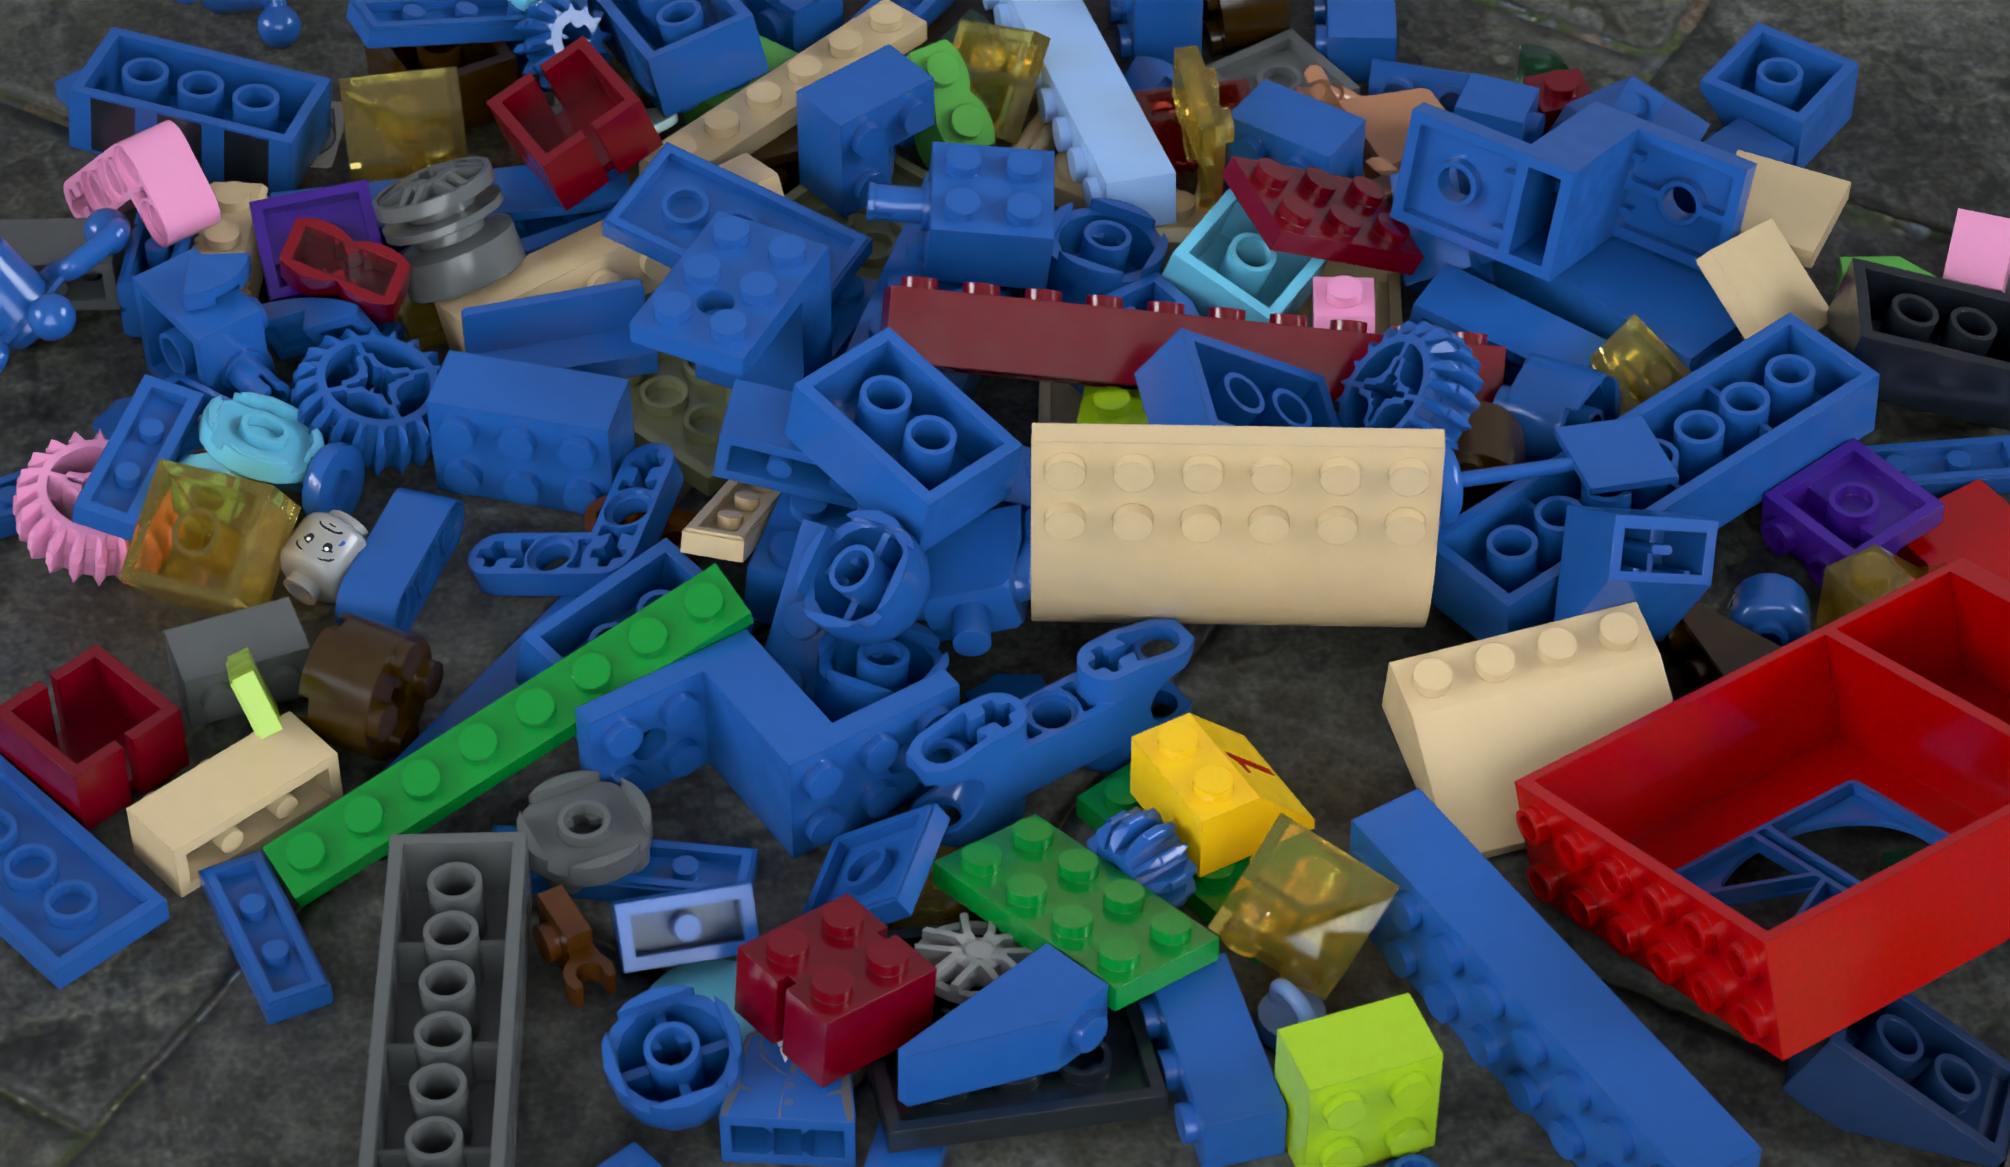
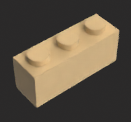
M291 711L280 716L282 730L264 739H261L260 736L257 737L253 731L245 738L215 756L200 762L195 768L158 790L148 793L141 800L126 808L134 854L181 898L201 886L199 870L261 850L266 844L343 797L338 753Z

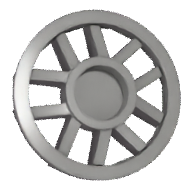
M961 913L959 922L947 924L939 928L925 927L922 930V939L915 943L914 949L937 968L935 995L957 1004H962L979 992L969 991L974 986L986 987L1033 953L1028 948H1023L1013 941V937L1008 933L1003 934L997 930L996 925L992 922L969 921L968 913ZM974 935H984V936H983V937H975ZM955 978V980L950 985L944 983L950 979Z

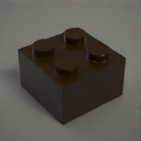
M504 41L367 48L365 46L369 85L417 147L429 142L439 141L447 136L482 124L494 122L495 118L486 102L518 80L516 55Z

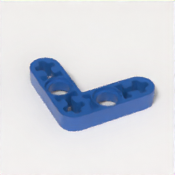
M649 443L635 448L625 457L592 532L500 533L482 539L474 545L469 552L467 560L480 590L487 595L580 596L659 542L684 481V475L672 448L663 443ZM639 512H646L642 518L633 523L619 525L628 516ZM560 558H569L562 566L553 570L543 571L551 562Z

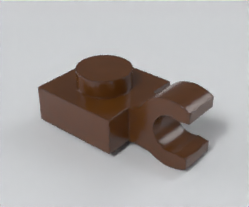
M562 884L538 893L537 902L540 923L533 926L534 940L543 959L548 964L556 961L562 970L564 992L568 1002L576 1008L585 1005L582 983L586 981L600 982L609 995L617 992L616 971L613 962L601 954L594 945L592 928Z

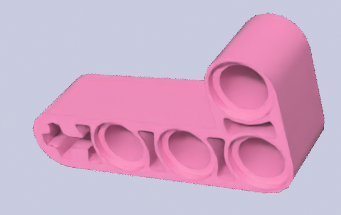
M165 120L113 144L67 179L63 185L67 204L75 218H88L97 209L112 208L124 213L136 207L151 237L163 248H167L216 225L220 221V209L216 197L186 138L177 125L170 120Z

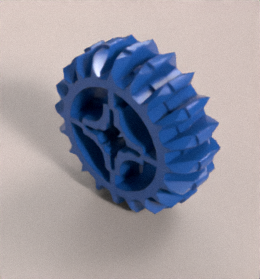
M1407 320L1401 325L1399 330L1388 328L1384 333L1382 342L1376 343L1371 341L1368 344L1366 356L1361 361L1354 360L1355 369L1350 378L1341 381L1345 387L1343 394L1333 402L1334 408L1338 411L1337 418L1340 427L1444 429L1445 442L1451 449L1459 450L1457 443L1463 431L1472 429L1468 422L1470 414L1479 409L1481 405L1475 397L1484 383L1477 375L1481 363L1473 357L1472 349L1465 345V341L1449 330L1447 331L1438 324L1432 325L1424 320L1417 325Z
M371 326L365 335L358 336L346 327L339 339L325 335L318 347L308 348L307 354L303 357L302 363H299L298 370L293 375L290 405L299 410L297 411V421L301 423L304 420L303 424L309 428V435L316 428L319 429L323 435L324 446L333 442L352 444L360 449L364 459V466L371 467L377 477L385 467L389 466L402 475L407 466H409V463L424 467L430 454H433L426 400L442 367L438 360V352L422 353L419 338L407 343L398 339L396 329L387 337L377 335Z

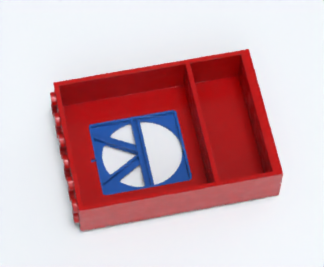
M1960 557L1514 781L1519 810L1516 812V822L1520 833L1525 839L1529 860L1526 878L1533 894L1542 903H1549L1571 918L1579 928L1589 930L1607 942L1621 956L1629 957L1653 973L1662 984L1672 986L1696 1002L1704 1012L1712 1013L1739 1031L1747 1041L1757 1043L1782 1061L2009 940L2010 581L1964 557ZM1878 826L1912 834L1924 840L1930 846L1861 882L1790 837L1833 827ZM1756 853L1764 855L1794 874L1723 887L1731 874ZM1810 893L1795 917L1769 931H1766L1729 907Z

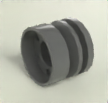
M471 156L456 158L425 167L392 183L378 193L371 202L378 221L387 223L382 229L387 243L396 246L408 245L399 253L411 265V285L407 292L410 301L431 303L463 296L507 276L524 261L526 253L511 216L502 213L490 214L500 206L504 197L499 186L491 184L496 176L487 157Z

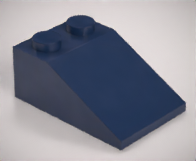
M1910 993L1790 1058L1781 1090L1793 1097L1804 1109L1818 1114L1838 1129L1988 1167H1998L2005 1160L2010 1140V1062Z

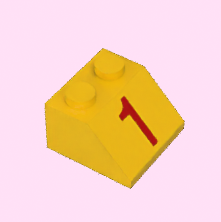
M1187 713L1131 736L1130 793L1145 811L1154 808L1160 813L1164 824L1173 822L1176 825V835L1180 841L1189 844L1186 848L1188 858L1196 864L1198 870L1196 874L1199 878L1314 829L1315 819L1244 735L1194 714Z

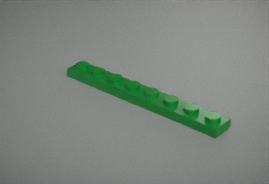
M715 563L266 844L262 849L299 907L303 908L389 853L390 835L422 833L576 736L575 708L744 630L754 623L752 614Z

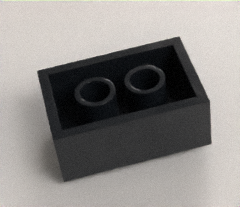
M1852 258L1827 311L1830 340L1880 374L1877 400L1905 406L1917 412H1931L1965 420L1973 425H1987L2010 431V294Z

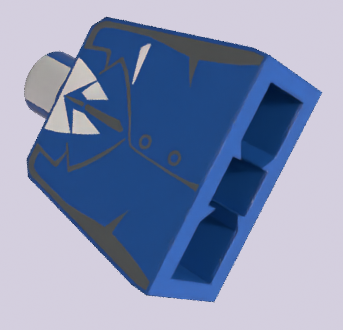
M757 1030L746 1035L743 1043L744 1069L737 1087L723 1099L719 1112L722 1161L856 1167V1120L851 1073L821 1088L782 1053L783 1040L773 1045Z

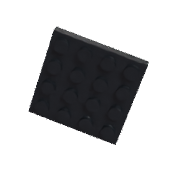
M981 918V919H973V920H969V921H985V920H983V919ZM955 922L887 931V938L897 934L915 949V943L922 939V930L925 927L939 928ZM974 935V936H975V937H983L984 935ZM955 978L950 979L944 983L950 985L955 980ZM974 986L969 991H980L983 987ZM935 995L932 1024L960 1004L944 1000ZM1138 1001L1116 1012L1107 1006L1108 1027L1106 1036L1103 1037L1102 1041L1092 1051L1081 1053L1058 1071L908 1107L898 1100V1049L866 1065L888 1152L895 1153L1167 1115L1168 1093Z

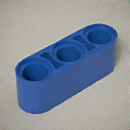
M397 488L366 539V546L358 553L340 585L335 606L337 624L341 626L344 623L338 617L339 615L350 612L409 631L460 541L465 520L463 502L459 499L414 489Z

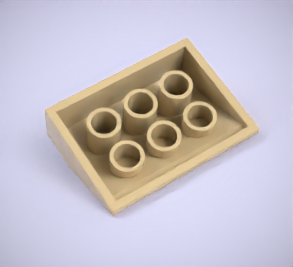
M1635 601L1389 662L1382 708L1416 789L1419 788L1485 858H1490L1526 848L1525 839L1520 833L1516 822V812L1519 810L1514 781L1674 701L1661 654Z

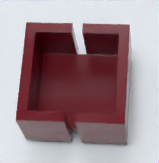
M584 36L540 65L563 109L562 112L556 116L554 115L539 84L530 72L486 102L510 147L566 212L609 183L610 180L606 173L615 169L619 174H622L663 145L641 99Z
M98 644L90 647L50 673L61 729L59 732L56 733L48 687L40 680L0 705V755L87 831H90L132 803L131 790L134 788L144 795L189 765L180 708Z
M847 893L738 946L734 1010L773 1045L783 1040L782 1053L823 1088L899 1049L932 1025L937 968L897 934L887 938V926Z

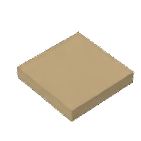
M1738 150L1735 155L1757 163L1739 234L1772 218L1802 266L1812 268L1849 198L1851 182Z
M1772 218L1709 250L1696 259L1697 265L1745 340L1788 313H1792L1816 331L1828 325L1827 311L1829 307Z

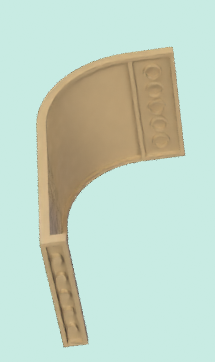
M1154 227L1161 237L1165 232L1168 240L1162 274L1172 253L1195 227ZM1335 261L1327 262L1320 277L1345 275L1357 278H1374L1375 334L1384 335L1391 326L1403 325L1400 273ZM1312 294L1295 313V315L1307 317L1306 327H1310ZM1039 381L1038 423H1032L1031 432L1032 621L1139 623L1150 619L1175 618L1180 624L1423 628L1426 625L1431 605L1436 565L1445 459L1444 429L1077 423L1082 395L1070 384Z

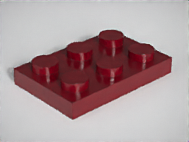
M1232 156L1221 174L1269 250L1408 275L1414 274L1424 258L1409 235V227L1405 223L1390 218L1392 208L1384 198V190L1369 178L1356 176L1353 179L1332 175L1316 167L1300 169L1281 165L1269 158L1253 160Z

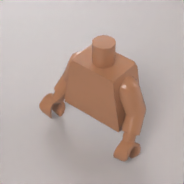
M1318 65L1309 66L1305 70L1304 76L1308 85H1315L1312 87L1299 86L1295 91L1366 119L1362 176L1373 180L1384 190V198L1392 208L1393 197L1389 175L1400 171L1412 110L1423 102L1445 110L1431 90L1424 88L1376 95H1359L1342 85H1330L1326 72L1322 67Z

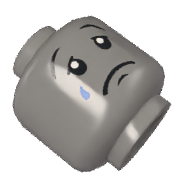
M333 509L329 513L313 512L307 515L280 548L278 554V564L286 576V579L283 581L286 590L293 597L307 605H314L316 601L332 605L336 604L340 585L356 556L366 546L369 532L359 521L340 510Z

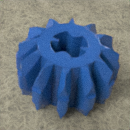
M540 0L534 2L525 9L528 19L519 21L518 25L514 27L525 39V42L516 45L512 52L520 55L526 54L529 61L522 74H528L529 72L532 75L539 74L540 88L552 89L540 65L582 36L589 41L607 63L613 58L602 47V43L609 41L614 35L606 30H600L598 24L603 17L604 11L596 9L588 12L587 0H544V2Z
M1136 806L1127 812L1122 810L1106 819V824L1096 829V834L1086 841L1087 849L1175 908L1185 904L1187 899L1196 892L1195 881L1192 876L1198 870L1196 864L1187 856L1186 848L1189 844L1180 841L1176 835V825L1173 822L1164 824L1160 813L1154 808L1143 811Z

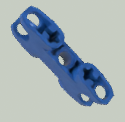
M1175 618L1150 619L1114 629L1081 647L1077 654L1076 672L1020 700L1013 695L1003 692H992L978 696L954 708L940 720L918 734L906 752V766L918 775L925 786L934 787L914 802L911 810L937 803L943 811L956 808L962 815L956 824L946 828L938 849L953 848L979 840L1016 823L1024 816L1027 810V794L1082 766L1097 772H1114L1131 762V736L1184 714H1192V700L1185 697L1173 682L1166 681L1188 664L1194 652V637ZM1153 640H1165L1176 645V648L1171 651L1149 658L1141 652L1142 647ZM1162 703L1173 708L1175 712L1166 717L1155 718L1152 716L1151 706L1152 704ZM944 748L949 749L952 756L951 761L939 764L930 762L924 757L931 750Z

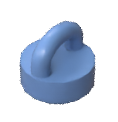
M1276 978L1270 984L1269 993L1261 999L1258 1006L1257 1033L1265 1045L1276 1051L1277 1029L1326 1016V1007L1321 998L1312 991L1297 987L1287 979Z

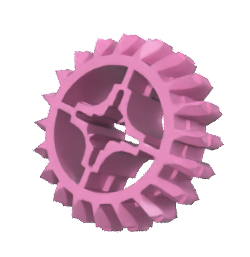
M101 429L92 440H84L74 431L68 445L51 439L46 449V454L33 452L32 458L28 462V468L21 469V474L17 479L16 495L13 496L12 508L19 541L27 542V549L30 551L31 559L46 558L45 563L49 573L56 572L62 568L68 569L73 583L82 574L91 575L98 586L101 585L106 576L115 575L125 584L129 576H131V570L148 576L151 568L154 566V561L166 563L168 555L172 551V546L178 544V539L181 538L183 530L181 513L174 509L170 503L168 485L170 475L172 474L171 470L133 542L72 522L73 505L109 441L106 440Z

